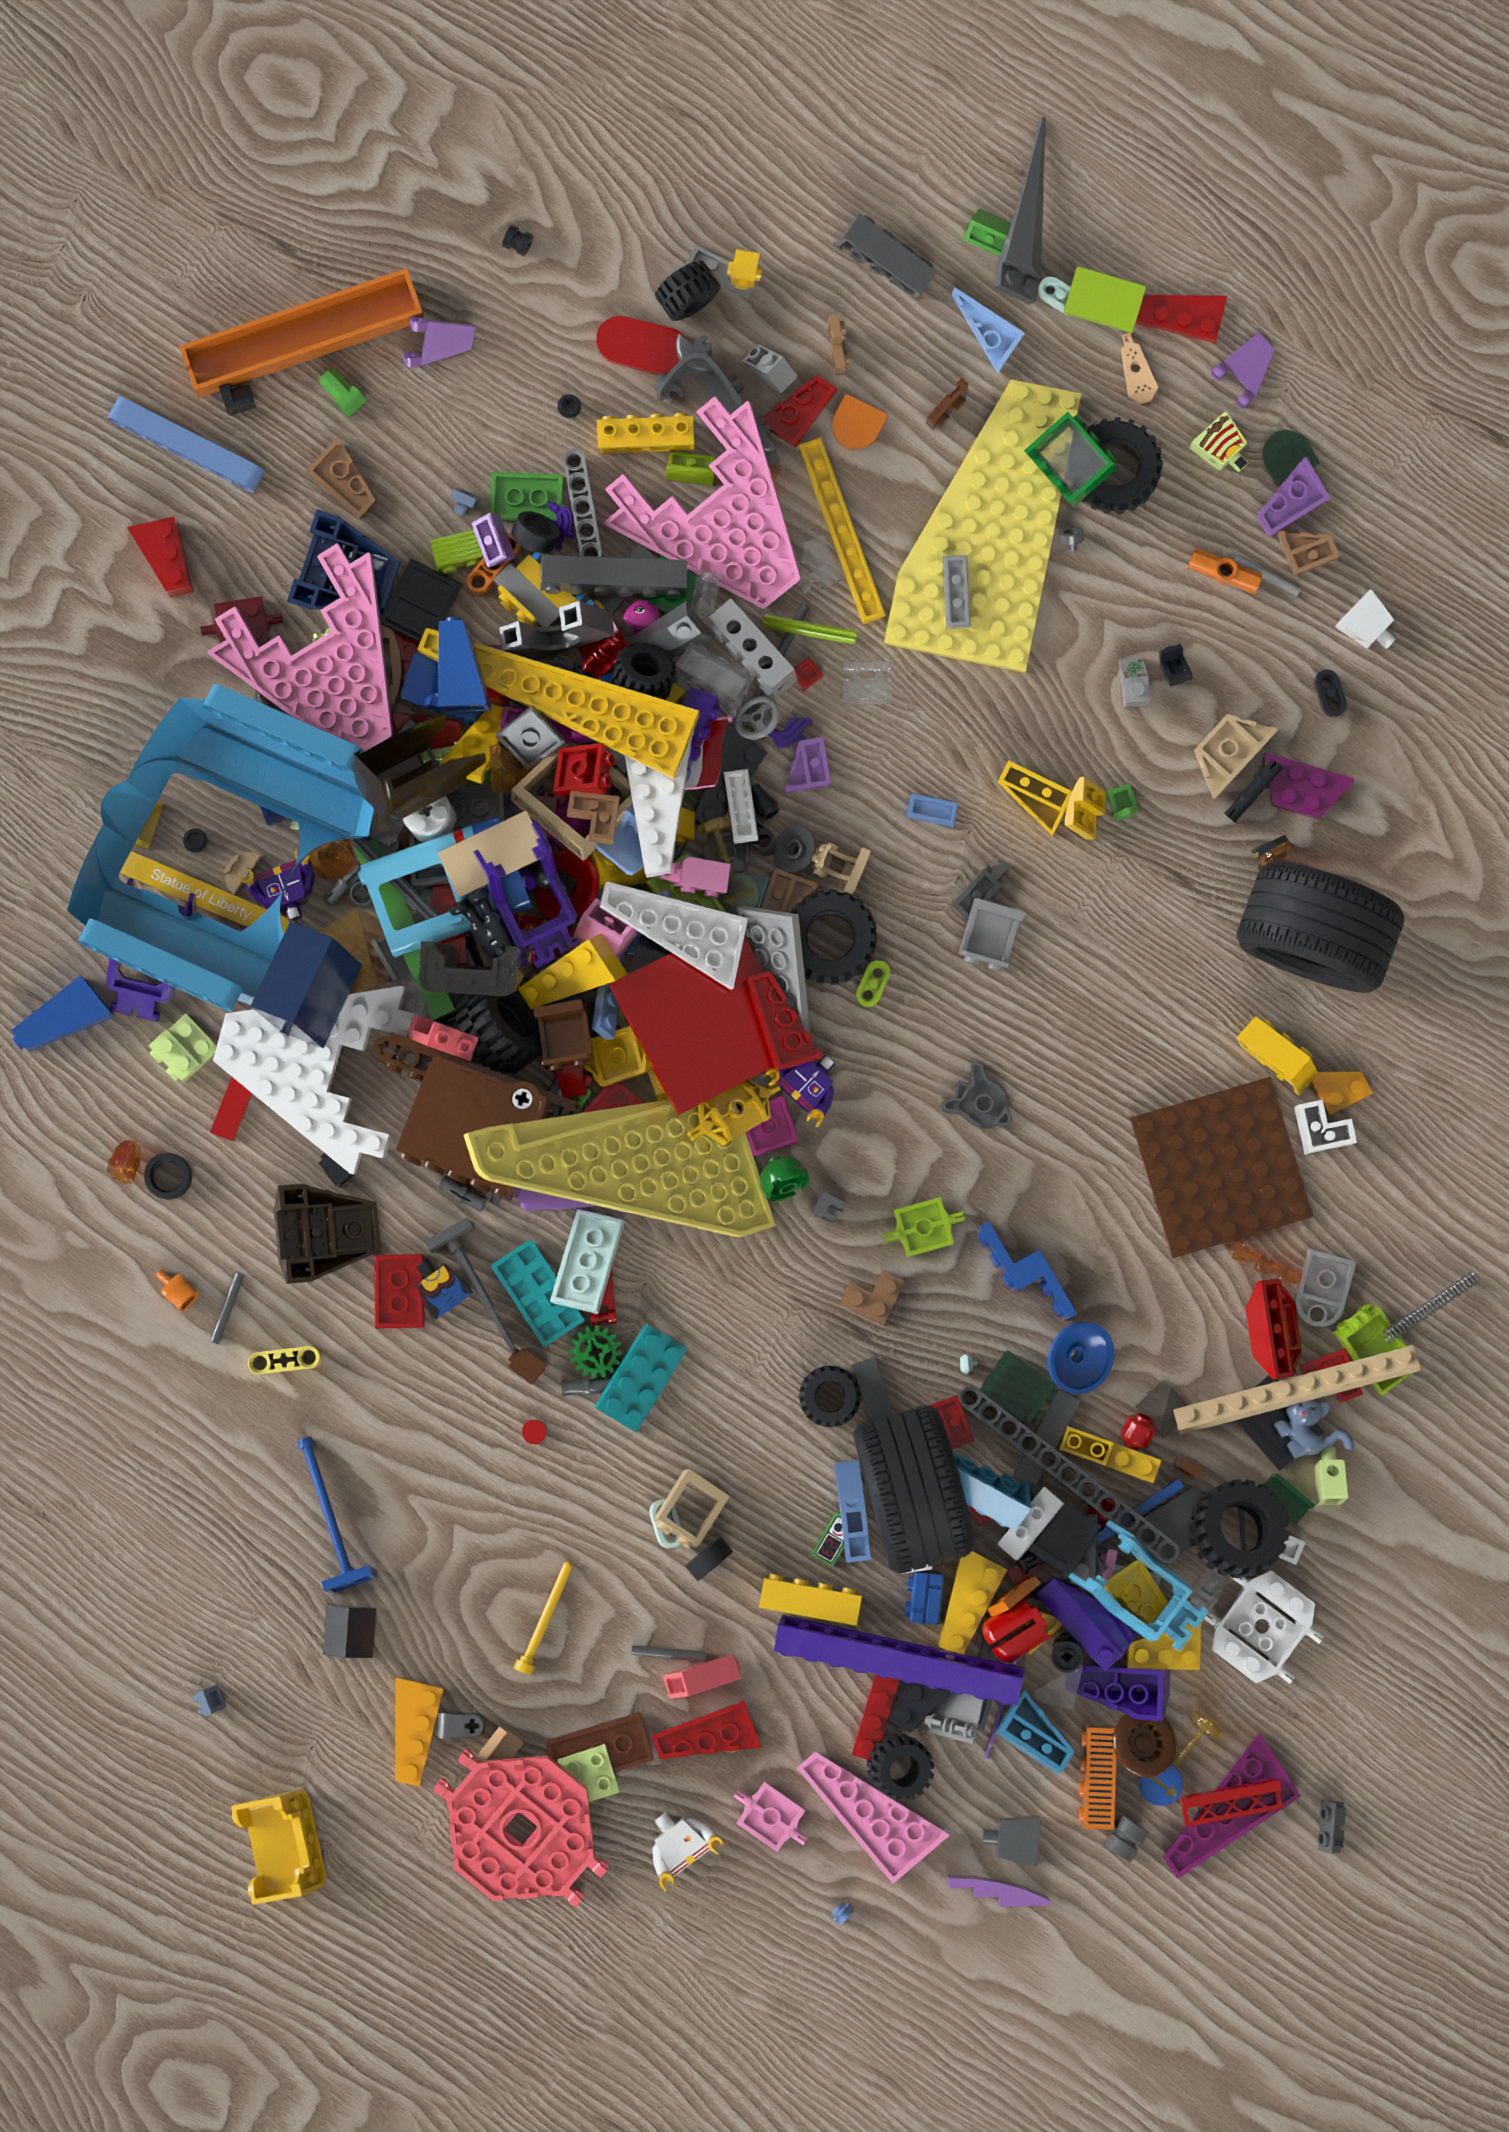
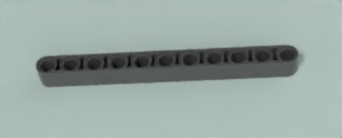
M969 1386L961 1391L959 1400L961 1406L1099 1515L1134 1535L1145 1549L1160 1562L1170 1564L1177 1559L1179 1555L1178 1545L980 1390ZM967 1393H974L978 1400L975 1404L968 1405L963 1400L964 1396ZM987 1408L995 1409L997 1412L996 1418L993 1420L985 1419L983 1416L984 1410ZM1012 1423L1016 1426L1017 1431L1013 1435H1006L1002 1428L1005 1424ZM1027 1438H1031L1036 1442V1447L1031 1451L1025 1450L1022 1446V1442ZM1047 1453L1053 1454L1056 1458L1055 1464L1052 1466L1044 1465L1041 1460L1043 1455ZM1064 1469H1072L1076 1475L1075 1479L1065 1481L1061 1476ZM1085 1484L1093 1485L1095 1494L1090 1497L1084 1496L1081 1492L1082 1486ZM1103 1500H1112L1115 1504V1509L1112 1512L1103 1511L1101 1508ZM1126 1514L1131 1515L1135 1520V1524L1130 1528H1126L1121 1524V1517ZM1144 1530L1152 1531L1155 1536L1154 1541L1151 1543L1143 1542L1141 1532ZM1168 1545L1174 1549V1556L1172 1558L1166 1559L1161 1555V1548Z

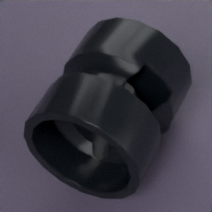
M1069 1632L1061 1633L1053 1642L1052 1663L1061 1672L1069 1673L1077 1670L1083 1662L1084 1649Z

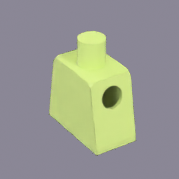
M1328 1447L1321 1452L1322 1460L1318 1461L1315 1465L1316 1506L1341 1505L1348 1499L1345 1461L1337 1460L1336 1447ZM1327 1470L1331 1471L1333 1473V1476H1330L1327 1473Z

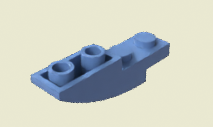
M859 1460L834 1463L846 1563L871 1560Z

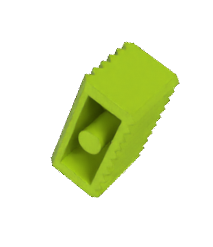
M474 529L430 540L436 566L440 573L452 574L457 572V568L462 566L474 568L484 557Z

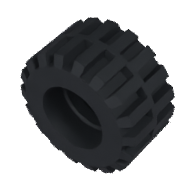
M695 261L681 267L667 277L658 287L655 297L672 321H678L692 316L709 304L717 295L721 286L704 261Z
M635 643L631 647H624L623 651L618 653L611 684L666 700L671 692L676 674L675 662H672V657L666 655V651L663 649L659 650L655 645L648 646L647 643H642L641 645Z
M823 1366L813 1370L805 1377L799 1390V1402L802 1411L813 1423L823 1427H837L851 1420L858 1411L861 1402V1390L855 1377L846 1369L838 1366ZM825 1382H835L844 1391V1402L835 1411H825L816 1403V1390Z
M893 1733L891 1738L887 1736L882 1737L883 1742L881 1744L876 1742L873 1745L876 1747L875 1751L870 1750L868 1754L871 1760H867L866 1766L870 1768L867 1773L872 1779V1784L893 1800L905 1801V1798L913 1800L915 1799V1794L921 1796L924 1793L922 1789L924 1787L928 1789L931 1785L928 1782L929 1778L933 1779L934 1777L931 1769H934L935 1765L931 1761L933 1758L931 1753L927 1751L923 1744L907 1734L901 1733L900 1736L897 1733ZM909 1755L911 1766L908 1773L900 1779H891L890 1768L893 1761L899 1756Z

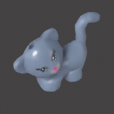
M1316 1398L1287 1406L1285 1411L1290 1422L1279 1421L1274 1424L1281 1437H1290L1291 1442L1287 1444V1447L1294 1458L1302 1455L1319 1454L1324 1449L1331 1447L1338 1439L1343 1441L1345 1449H1353V1439L1347 1431L1336 1429L1323 1439L1310 1430V1426H1313L1320 1418L1328 1414L1330 1406L1326 1402L1319 1401Z

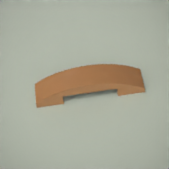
M381 625L383 643L390 644L393 685H388L391 711L394 712L402 691L403 662L393 630Z

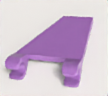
M412 316L410 319L412 330L415 332L426 331L422 354L405 352L403 360L407 367H418L470 350L475 325L434 321Z
M1258 332L1226 360L1213 369L1211 376L1218 380L1228 370L1234 374L1248 390L1236 402L1243 409L1256 397L1275 349Z

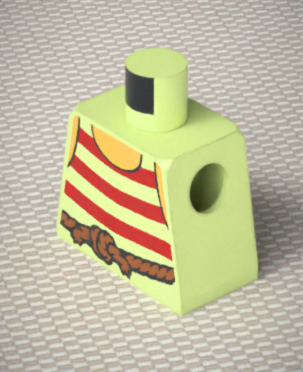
M1226 411L1196 437L1189 447L1219 471L1229 463L1239 473L1249 463L1240 454L1245 449L1247 442Z

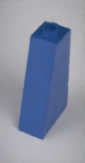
M448 617L446 621H439L438 707L443 713L491 711L490 699L469 627L458 617Z
M80 975L14 1027L11 1031L15 1037L12 1039L21 1050L25 1047L26 1050L31 1052L113 1018L114 1014L87 980Z

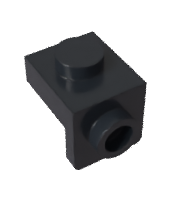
M1181 644L1168 646L1159 651L1160 667L1170 687L1193 679Z

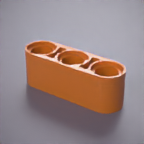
M507 533L509 541L516 544L513 550L515 558L501 563L498 569L491 570L487 567L483 557L468 576V586L473 595L482 597L489 593L495 585L493 582L495 577L509 563L512 564L521 553V546L516 542L511 533ZM476 579L485 580V585L482 588L473 587V582Z

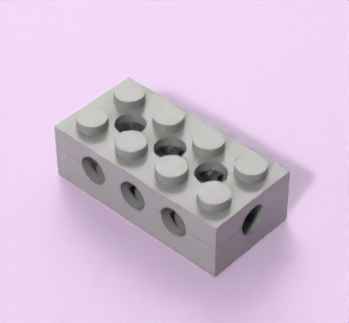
M731 598L709 616L711 622L709 627L715 639L720 644L722 642L726 643L727 651L735 661L741 660L744 671L750 678H757L760 689L767 696L771 694L777 699L798 681L795 669Z

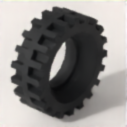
M1115 417L1114 421H1107V418H1105L1099 424H1092L1088 427L1086 433L1089 435L1093 432L1101 441L1098 445L1101 449L1110 444H1122L1130 448L1138 460V472L1134 479L1121 486H1112L1102 482L1081 500L1083 503L1087 501L1091 504L1092 509H1103L1105 514H1109L1110 511H1117L1118 514H1123L1125 510L1131 509L1133 511L1141 503L1144 504L1148 501L1160 480L1163 460H1161L1160 456L1161 448L1157 447L1155 443V436H1150L1146 432L1147 428L1144 425L1138 427L1134 425V420L1129 419L1128 422L1121 421V417ZM1078 438L1069 461V478H1072L1074 492L1096 474L1094 468L1095 455L1080 438Z

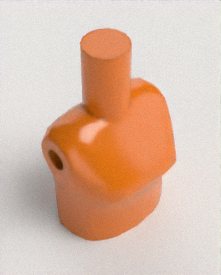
M163 1269L156 1274V1277L165 1285L161 1290V1294L180 1311L189 1308L198 1298V1291L181 1274L171 1278Z

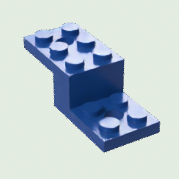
M990 1222L977 1228L979 1233L976 1236L983 1247L988 1246L992 1253L989 1255V1258L995 1268L1000 1267L1004 1276L1001 1279L1008 1290L1012 1288L1016 1292L1040 1278L1042 1282L1039 1283V1286L1045 1296L1050 1295L1054 1304L1051 1307L1058 1318L1063 1317L1066 1320L1077 1314L1040 1249L1014 1264Z

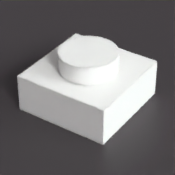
M1289 1535V1540L1284 1542L1287 1547L1284 1553L1279 1555V1558L1296 1565L1306 1542Z

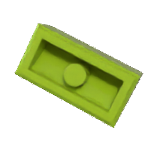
M669 451L666 480L713 486L715 473L709 465L717 457Z

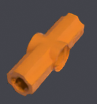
M1195 548L1188 565V569L1213 578L1219 584H1228L1254 595L1263 576L1259 572L1236 564L1230 558H1220ZM1223 566L1229 568L1231 575L1223 576L1219 568Z

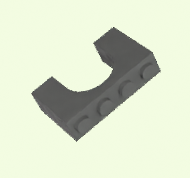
M577 601L559 607L561 625L537 627L517 621L499 627L502 651L538 661L615 636L612 612Z

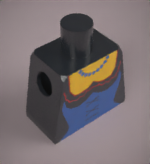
M427 1258L416 1266L424 1279L415 1286L432 1320H436L474 1293L446 1264L435 1269Z

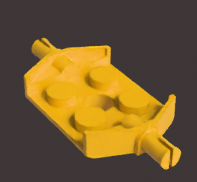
M749 1079L698 1105L699 1126L688 1131V1137H690L691 1141H694L702 1135H707L725 1146L728 1142L770 1118L769 1097L780 1091V1086H777L776 1082L772 1086L761 1087ZM731 1104H739L742 1108V1114L737 1115L733 1113Z

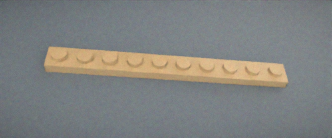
M1411 1345L1177 1408L1173 1411L1179 1433L1182 1435L1421 1370L1414 1347Z

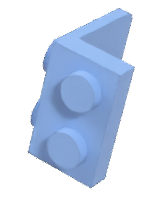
M633 805L626 809L621 825L615 829L613 845L597 843L596 845L598 851L628 875H633L644 867Z

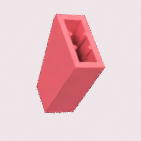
M728 1655L664 1674L663 1678L669 1698L688 1697L741 1679L739 1674L740 1665L734 1655Z

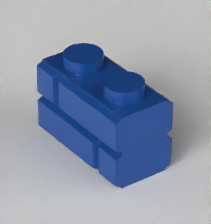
M913 1572V1577L908 1576L907 1591H911V1601H906L905 1616H909V1622L939 1625L944 1581L943 1574Z

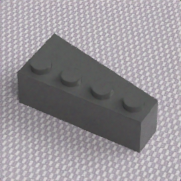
M859 214L852 219L833 246L839 250L842 247L846 248L851 253L850 257L857 262L859 260L868 262L871 271L881 276L888 275V281L913 298L920 296L937 272L932 268L933 265L928 260L920 259L914 255V251L908 245L900 244L894 240L895 237L892 233L885 229L881 230L874 225L875 221L869 216Z

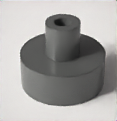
M1075 526L1061 529L1059 531L1060 543L1068 545L1069 551L1077 550V544L1084 540L1083 529Z

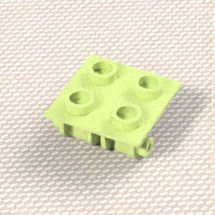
M605 1744L557 1759L562 1767L588 1787L589 1802L619 1793L618 1782L614 1775Z

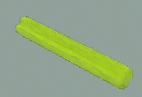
M765 615L763 617L762 627L765 629L847 644H855L857 639V632L854 630L772 615Z

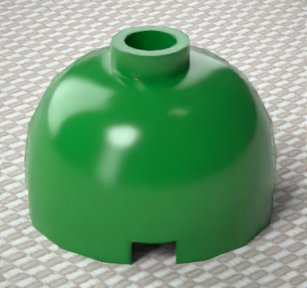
M776 1156L771 1158L760 1177L762 1192L767 1200L770 1198L772 1202L789 1199L796 1195L794 1190L800 1186L804 1190L810 1183V1176L803 1164L791 1157Z

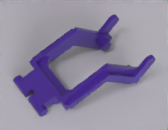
M535 821L531 823V826L538 839H536L537 846L532 848V852L536 859L541 860L543 872L561 907L558 917L530 931L519 929L506 903L500 877L506 875L501 864L494 866L492 862L486 864L478 849L473 851L487 877L492 900L502 916V921L514 945L523 948L530 944L536 955V958L532 959L535 967L538 968L556 959L552 951L553 949L557 948L559 954L563 956L578 947L580 943L577 938L572 940L569 935L567 926L576 922L577 914L557 875L551 846Z
M128 878L127 884L135 887L134 879ZM190 893L185 907L179 905V913L183 916H191L196 912L195 893ZM109 958L106 982L109 985V990L118 991L117 1002L112 1001L110 1011L131 1016L133 1009H136L138 1018L158 1022L160 1013L155 1012L157 1001L165 1003L172 998L175 987L164 982L153 984L125 977L120 970L121 963Z

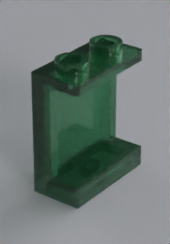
M1006 1350L979 1390L996 1404L1028 1425L1030 1421L1035 1423L1043 1411L1039 1408L1044 1401L1049 1403L1056 1393V1390L1053 1388L1056 1384Z

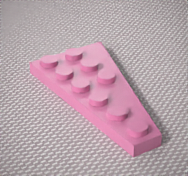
M816 1751L797 1766V1769L893 1884L950 1836L949 1833L899 1802L889 1798L878 1789Z

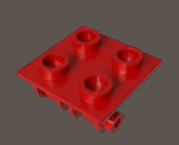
M614 620L615 636L578 647L585 660L582 669L586 673L592 672L597 680L615 665L618 653L628 646Z

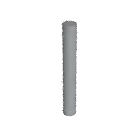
M1237 555L1234 560L1238 565L1263 574L1262 579L1296 597L1301 590L1300 587L1240 555Z

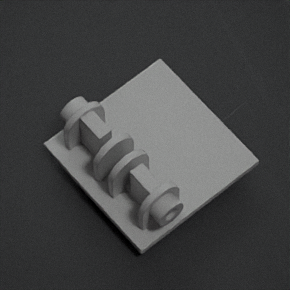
M951 1692L932 1711L931 1716H926L925 1725H928L927 1732L974 1744L984 1700L977 1699L973 1695L964 1693L954 1694Z

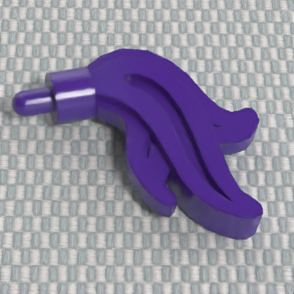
M548 501L547 505L556 514L557 520L555 524L560 530L559 538L554 547L556 550H562L564 538L570 539L576 536L572 531L573 513L568 507Z
M794 717L788 721L783 731L774 729L768 736L773 739L777 747L787 748L798 741L806 740V736L801 731L805 726L812 723V719L804 718L795 724L798 717Z

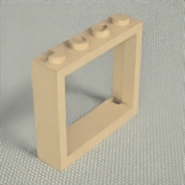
M586 742L564 743L545 757L511 789V801L521 810H527L533 820L584 861L596 849L597 843L589 842V835L584 839L528 792L557 765L559 749L588 745ZM611 766L609 768V775L611 776L612 785L628 797L618 808L616 828L621 825L626 809L633 805L629 780L619 768Z

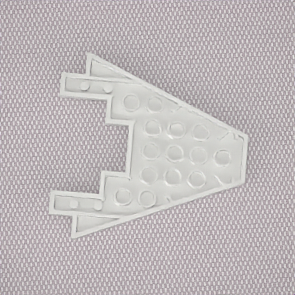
M398 986L349 994L324 1049L292 1036L286 1037L282 1035L277 1028L254 1009L226 1013L213 1061L346 1171L356 1175L362 1153L385 1159L391 1135L346 1123L352 1098L333 1094L329 1091L342 1045L365 1051L371 1028L390 1033L393 1032L406 1037L414 1013L401 1010L406 987Z

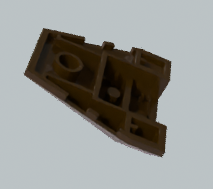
M306 1184L277 1186L274 1220L278 1262L286 1284L312 1282L381 1251L376 1202L311 1187Z

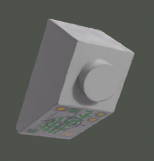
M1143 658L1119 660L1123 708L1148 706L1150 690Z

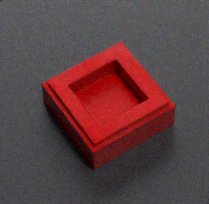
M807 657L794 667L797 682L804 691L824 677L810 657Z

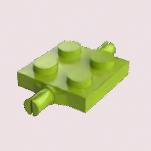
M941 1197L893 1210L897 1222L896 1230L882 1233L883 1238L893 1236L884 1239L885 1244L899 1239L904 1246L906 1257H911L954 1245L951 1234L952 1224L965 1221V1217L955 1219L956 1217L963 1216V1211L948 1215L944 1209Z

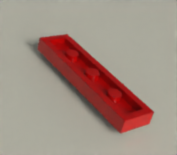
M875 1674L851 1755L871 1760L868 1754L870 1750L875 1751L876 1747L873 1745L876 1742L881 1744V1738L885 1731L900 1679L892 1677L881 1678Z

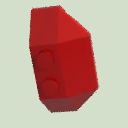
M1279 1278L1258 1281L1245 1307L1252 1356L1272 1379L1295 1376V1368L1302 1352L1295 1301L1282 1285Z

